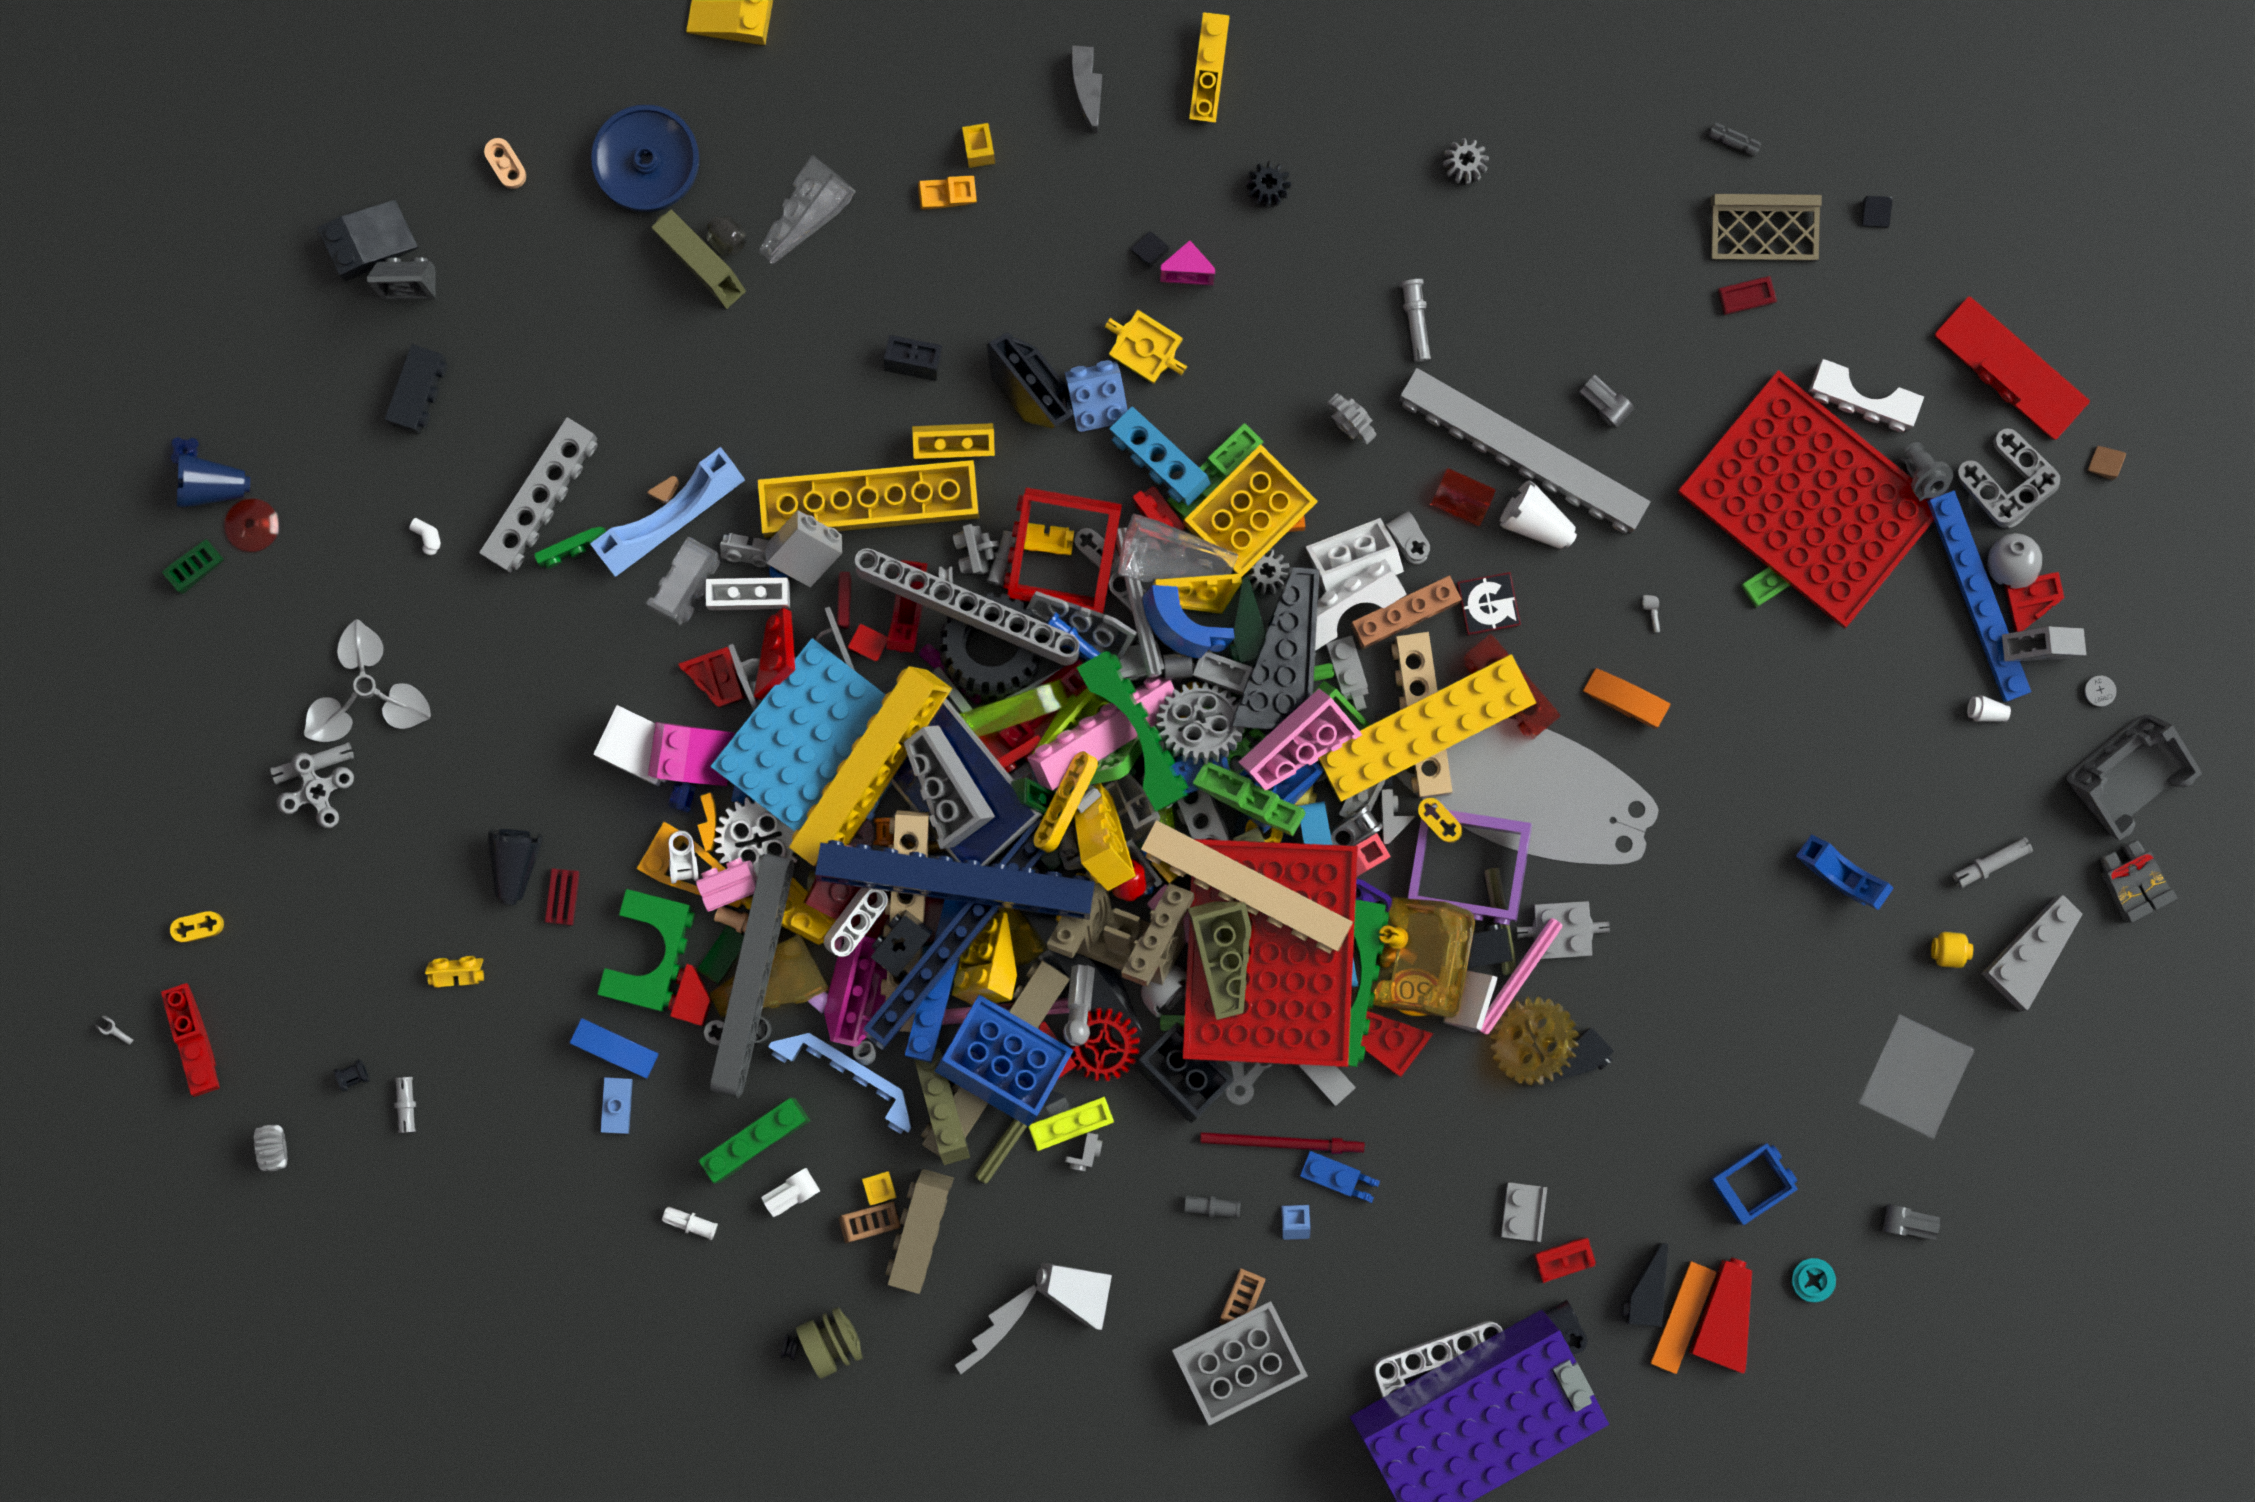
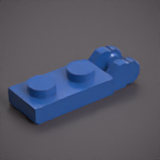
M1309 1151L1300 1174L1305 1179L1350 1197L1353 1195L1371 1203L1374 1197L1364 1191L1355 1190L1356 1182L1359 1179L1373 1187H1378L1380 1183L1379 1180L1361 1174V1171L1312 1151Z

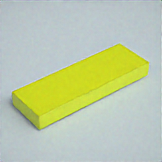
M1105 1097L1033 1123L1029 1126V1130L1036 1149L1039 1151L1114 1123Z

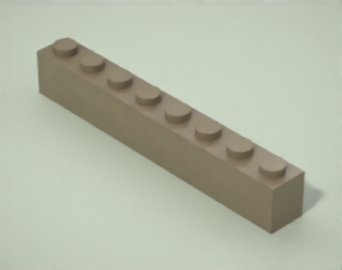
M1043 960L1040 964L1033 963L1026 974L1030 979L1024 987L1018 986L1012 995V1000L1015 1002L1007 1010L1035 1028L1039 1027L1070 980L1068 976ZM954 1083L951 1090L954 1092L953 1098L966 1138L988 1103ZM929 1122L921 1134V1137L924 1138L922 1145L940 1156L932 1124Z

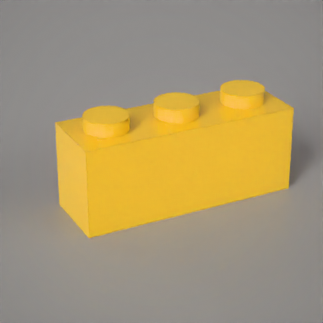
M993 423L912 426L914 459L995 456Z

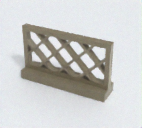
M1711 195V259L1819 260V223L1822 195ZM1718 211H1729L1736 219L1726 230L1718 222ZM1734 211L1744 212L1740 216H1738ZM1749 211L1756 212L1763 219L1753 230L1742 220ZM1762 212L1770 213L1767 216H1765ZM1775 212H1782L1789 219L1780 230L1769 220ZM1788 212L1797 213L1792 217ZM1802 212H1813V224L1805 230L1795 219ZM1738 222L1749 232L1740 243L1728 233ZM1765 222L1776 233L1766 243L1755 233ZM1791 223L1802 232L1793 243L1782 234ZM1718 228L1723 232L1719 237ZM1813 229V235L1811 237L1808 234V232ZM1726 236L1735 247L1728 254H1718V242ZM1751 236L1762 246L1755 254H1748L1741 246ZM1777 236L1789 246L1782 254H1775L1768 247ZM1804 236L1812 243V254H1801L1795 247ZM1737 249H1739L1743 254H1733V253H1734ZM1765 249L1769 254L1760 253ZM1792 249L1796 254L1787 253Z

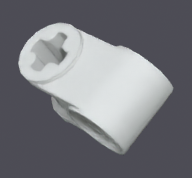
M676 831L669 838L671 883L674 884L677 880L685 879L698 881L697 859L694 853L692 836L686 831ZM679 835L687 837L689 841L688 847L682 851L675 849L673 846L674 838ZM680 869H690L688 871H677Z

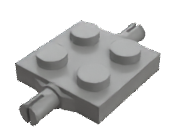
M1589 901L1534 904V921L1532 926L1516 927V932H1527L1516 933L1517 939L1533 937L1535 941L1551 918L1556 919L1563 925L1541 959L1592 956L1593 933L1610 932V928H1599L1609 926V921H1592Z

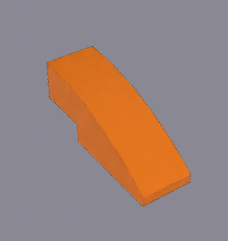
M1595 668L1583 690L1587 695L1629 718H1635L1653 729L1659 727L1671 705L1644 689L1598 668Z

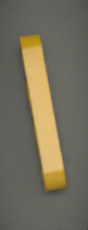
M1081 751L1074 756L1035 833L1034 845L1047 853L1054 851L1058 847L1097 769L1098 761L1089 753ZM1062 810L1061 815H1060L1059 818L1057 819V816H1058L1059 812Z

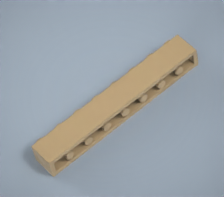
M1157 820L1141 849L1147 852L1145 858L1158 865L1161 861L1170 864L1169 870L1183 878L1186 873L1195 877L1193 883L1208 890L1211 885L1220 890L1218 896L1227 901L1233 902L1236 898L1241 902H1245L1247 911L1257 916L1259 911L1269 916L1267 921L1277 927L1282 928L1283 924L1293 928L1291 934L1304 941L1307 940L1308 936L1318 941L1316 947L1329 954L1333 949L1339 951L1353 924L1352 921Z

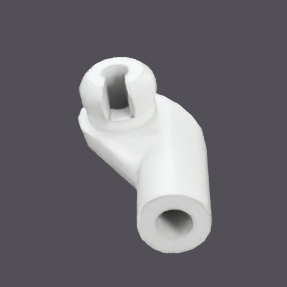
M414 518L409 529L422 536L423 552L427 555L436 554L441 544L437 529Z

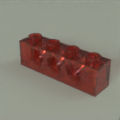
M1489 634L1464 656L1466 660L1464 664L1473 674L1485 668L1487 662H1497L1509 654L1495 637ZM1519 667L1536 704L1533 705L1535 709L1533 715H1525L1520 711L1513 716L1519 722L1517 727L1526 737L1531 736L1534 740L1557 721L1561 715Z

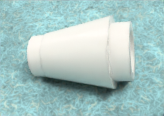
M1982 695L1978 697L1973 696L1969 701L1967 709L1968 717L1973 718L1974 721L2007 722L2011 712L2010 706Z

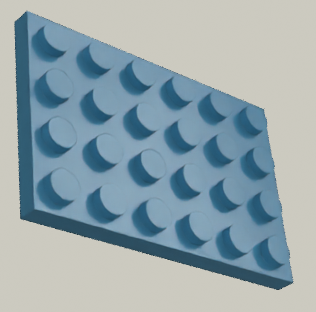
M812 638L795 659V671L780 685H774L717 757L711 768L794 832L797 829L800 830L808 819L807 813L810 808L818 804L822 798L823 788L829 782H832L838 774L836 770L843 760L848 759L853 751L851 750L853 743L857 738L862 737L867 730L866 725L869 719L874 714H877L883 706L881 702L885 694Z

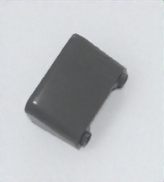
M2145 714L2134 719L2068 774L2067 781L2110 835L2120 841L2133 832L2135 827V821L2131 817L2170 784L2175 787H2188L2193 784L2202 772L2174 726L2153 715Z

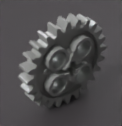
M1194 682L1193 688L1190 690L1186 685H1182V693L1174 689L1173 698L1166 696L1165 703L1160 704L1156 719L1157 730L1162 738L1160 742H1165V750L1173 748V757L1178 756L1180 753L1183 754V762L1187 761L1189 757L1193 758L1195 765L1199 758L1203 759L1205 765L1208 764L1210 757L1219 762V754L1227 758L1229 756V749L1235 751L1237 742L1242 741L1244 728L1229 727L1238 706L1236 705V697L1227 699L1228 690L1218 693V685H1215L1212 690L1208 689L1206 682L1202 688H1198V685ZM1203 707H1211L1212 709L1207 710ZM1184 715L1187 718H1179L1178 716ZM1220 728L1223 731H1215L1213 729ZM1190 737H1196V738H1198V739H1197V740H1190V739H1188V738H1190Z

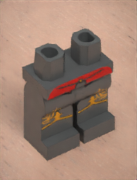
M2138 840L2122 847L2129 859L2123 863L2120 862L2116 852H2111L2100 858L2105 871L2101 873V876L2106 881V885L2124 923L2134 922L2153 912V910H2157L2178 899L2174 890L2170 889L2152 852H2145Z

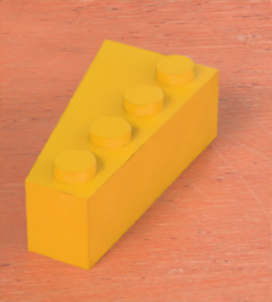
M1098 783L1093 787L1097 788L1101 796L1082 813L1076 810L1074 817L1081 863L1089 871L1093 881L1096 884L1100 883L1109 891L1132 879L1136 874L1113 796L1101 783Z

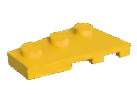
M1241 574L1156 579L1152 585L1177 586L1182 609L1222 614L1241 585L1242 579Z
M792 877L781 926L820 945L824 942L826 933L836 920L803 903L808 892ZM753 897L745 902V907L749 910Z

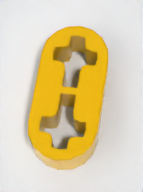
M1426 798L1419 804L1418 812L1420 817L1441 840L1447 843L1459 840L1462 835L1460 823L1437 799ZM1427 804L1431 807L1435 804L1438 806L1435 809L1440 816L1438 820L1432 815L1427 817L1424 815L1426 813L1424 807ZM1443 820L1449 826L1456 825L1454 828L1455 836L1452 837L1448 834L1445 837L1443 835L1445 829L1440 824Z
M212 911L176 919L171 924L170 934L176 941L183 943L213 937L223 930L224 921L218 913ZM208 917L217 921L212 931L206 927L200 928L199 924L208 922ZM182 923L188 927L194 926L195 929L186 932V937L177 933V930L181 929Z

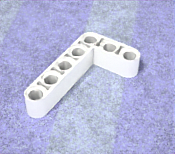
M1485 1321L1378 1359L1374 1364L1373 1370L1382 1398L1389 1395L1392 1390L1405 1386V1378L1439 1367L1484 1342L1483 1332L1487 1327H1495L1497 1334L1503 1331L1502 1328L1495 1322ZM1462 1336H1469L1471 1339L1469 1349L1459 1350L1457 1347L1458 1339ZM1436 1345H1443L1446 1351L1444 1357L1438 1360L1433 1359L1431 1355L1432 1348ZM1417 1354L1420 1359L1419 1365L1413 1369L1407 1368L1405 1364L1407 1356ZM1384 1363H1391L1394 1367L1393 1374L1388 1378L1382 1377L1379 1373V1369Z

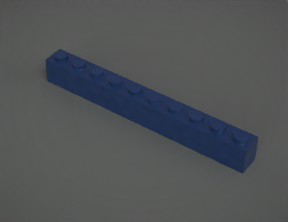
M1039 819L1027 829L999 864L1006 865L1008 869L1017 871L1022 867L1034 868L1046 853L1034 845V836L1041 823ZM966 903L863 1028L862 1034L880 1049L884 1050L1001 907Z
M828 840L827 843L820 842L815 872L817 881L1090 920L1095 882L1090 881V878L1086 876L1075 875L1073 878L1062 877L1061 873L1052 871L1046 872L1045 875L1035 873V870L1024 867L1019 868L1017 871L1010 870L1008 866L1003 864H991V867L982 866L980 862L975 860H964V863L954 862L953 858L947 856H937V859L926 858L925 854L919 852H910L909 855L898 854L899 851L892 848H883L882 851L871 850L870 846L864 844H855V847L844 846L843 842Z

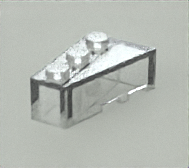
M687 537L672 561V567L666 578L662 577L659 586L661 587L655 598L650 597L647 601L648 607L653 612L680 626L683 621L688 622L694 611L692 604L696 597L700 599L706 590V583L704 582L709 573L713 575L720 564L717 551Z

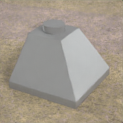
M1136 640L1135 645L1130 646L1120 660L1123 667L1120 669V672L1124 679L1129 678L1131 682L1149 678L1139 640ZM1155 641L1156 650L1162 672L1159 676L1164 675V665L1159 650L1158 642Z

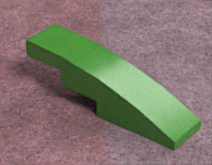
M1244 423L1199 467L1207 474L1211 484L1189 506L1182 500L1177 503L1172 497L1167 500L1168 505L1184 520L1264 441Z
M1210 762L1207 765L1204 763L1192 783L1195 787L1219 801L1291 836L1294 835L1306 814L1303 808L1280 799L1278 794L1254 785L1251 779Z

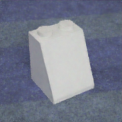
M617 705L593 755L658 787L661 781L664 783L667 781L648 776L655 723Z

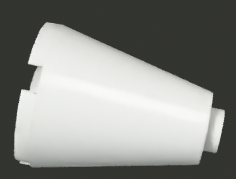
M1530 480L1526 481L1518 489L1521 494L1516 498L1512 497L1500 518L1502 522L1500 526L1562 549L1564 546L1569 547L1577 536L1574 533L1576 527L1535 483Z

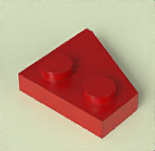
M2059 572L2038 576L2035 582L2027 587L2018 589L2010 588L2011 585L2004 584L2015 632L2024 631L2065 598Z
M728 647L679 663V667L695 681L694 683L709 696L717 707H723L745 699Z

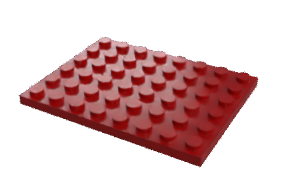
M1779 370L1677 492L1844 629L1934 521L1927 503L1930 499H1923L1922 501L1918 499L1912 491L1911 483L1913 479Z
M1194 839L1352 921L1353 924L1339 951L1333 949L1329 954L1316 947L1318 941L1308 936L1307 940L1304 941L1291 934L1293 928L1283 924L1282 928H1279L1268 922L1269 916L1259 911L1256 916L1247 911L1251 925V938L1248 950L1249 960L1246 971L1244 1011L1241 1014L1216 1020L1189 917L1183 1059L1348 1067L1358 846ZM1191 876V892L1194 893L1195 898L1190 908L1214 901L1229 902L1218 896L1220 890L1211 885L1206 890L1193 883L1195 877ZM1235 898L1233 902H1241V901H1239L1238 899Z

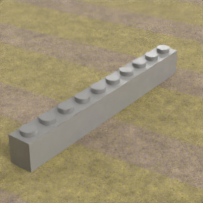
M1416 368L1400 396L1399 401L1403 402L1402 406L1412 413L1418 411L1426 416L1425 419L1429 423L1438 427L1440 424L1450 429L1448 431L1449 434L1460 440L1466 438L1473 442L1472 447L1482 453L1487 451L1496 456L1495 460L1508 467L1510 464L1520 469L1518 473L1530 480L1535 478L1543 483L1542 487L1552 493L1557 491L1566 496V501L1577 507L1580 504L1590 509L1588 512L1590 515L1599 520L1605 518L1613 523L1612 527L1622 533L1627 531L1632 533L1651 502Z

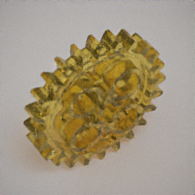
M1537 996L1534 1004L1529 997H1526L1525 1005H1522L1517 1000V1009L1512 1010L1510 1007H1507L1509 1015L1507 1017L1501 1015L1500 1019L1503 1023L1501 1025L1495 1024L1494 1026L1499 1032L1490 1036V1038L1497 1042L1490 1046V1049L1498 1052L1493 1056V1059L1496 1062H1501L1498 1067L1502 1071H1506V1075L1509 1078L1515 1076V1080L1518 1083H1522L1525 1079L1526 1083L1532 1086L1535 1078L1540 1085H1543L1544 1077H1547L1552 1082L1555 1071L1559 1075H1563L1560 1068L1562 1065L1566 1067L1571 1066L1567 1058L1576 1057L1571 1051V1048L1579 1047V1044L1572 1040V1038L1579 1036V1033L1572 1029L1576 1023L1572 1019L1568 1020L1571 1015L1567 1010L1562 1012L1563 1007L1559 1003L1554 1006V1002L1549 998L1544 1003L1543 999ZM1546 1018V1024L1542 1028H1537L1539 1020ZM1526 1020H1528L1531 1032L1537 1037L1535 1042L1544 1056L1543 1062H1541L1538 1050L1532 1045L1534 1040L1526 1028ZM1517 1030H1522L1520 1038L1513 1040V1034ZM1552 1042H1557L1556 1048L1551 1052H1547L1548 1045ZM1531 1053L1532 1059L1528 1063L1523 1064L1524 1056Z

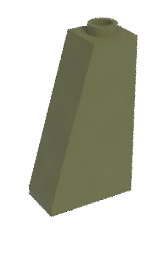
M672 209L657 219L652 229L660 240L726 309L746 292L732 269Z

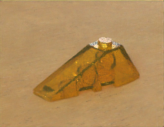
M798 934L776 946L763 1008L780 1007L781 1004L791 1002L796 1004L803 1003L829 990L808 945L801 935ZM735 976L710 993L721 1018L726 1017Z

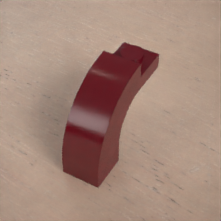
M901 560L905 564L927 572L928 563ZM917 581L913 582L910 587L919 590L924 587V584ZM896 594L886 649L897 652H914L919 635L923 605Z

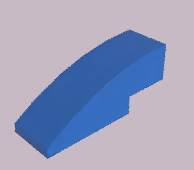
M581 1018L570 1041L571 1044L647 1079L659 1056V1053Z

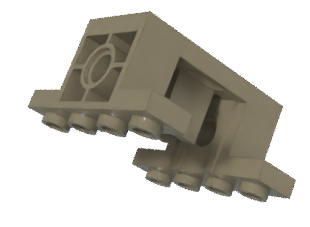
M1087 870L1084 876L1089 877L1090 881H1093L1089 871ZM1095 883L1090 920L1062 916L1047 943L1048 949L1073 958L1075 953L1115 967L1122 970L1123 978L1148 987L1150 981L1163 985L1186 943L1183 919L1195 898L1194 893L1168 884L1156 909L1150 912L1151 923H1148L1128 912L1117 908L1112 909L1109 891L1100 883Z

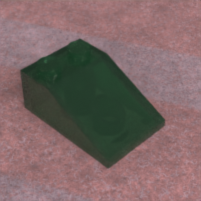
M1246 576L1243 577L1233 630L1235 638L1232 640L1231 645H1229L1228 651L1231 660L1252 666L1266 631L1249 577Z

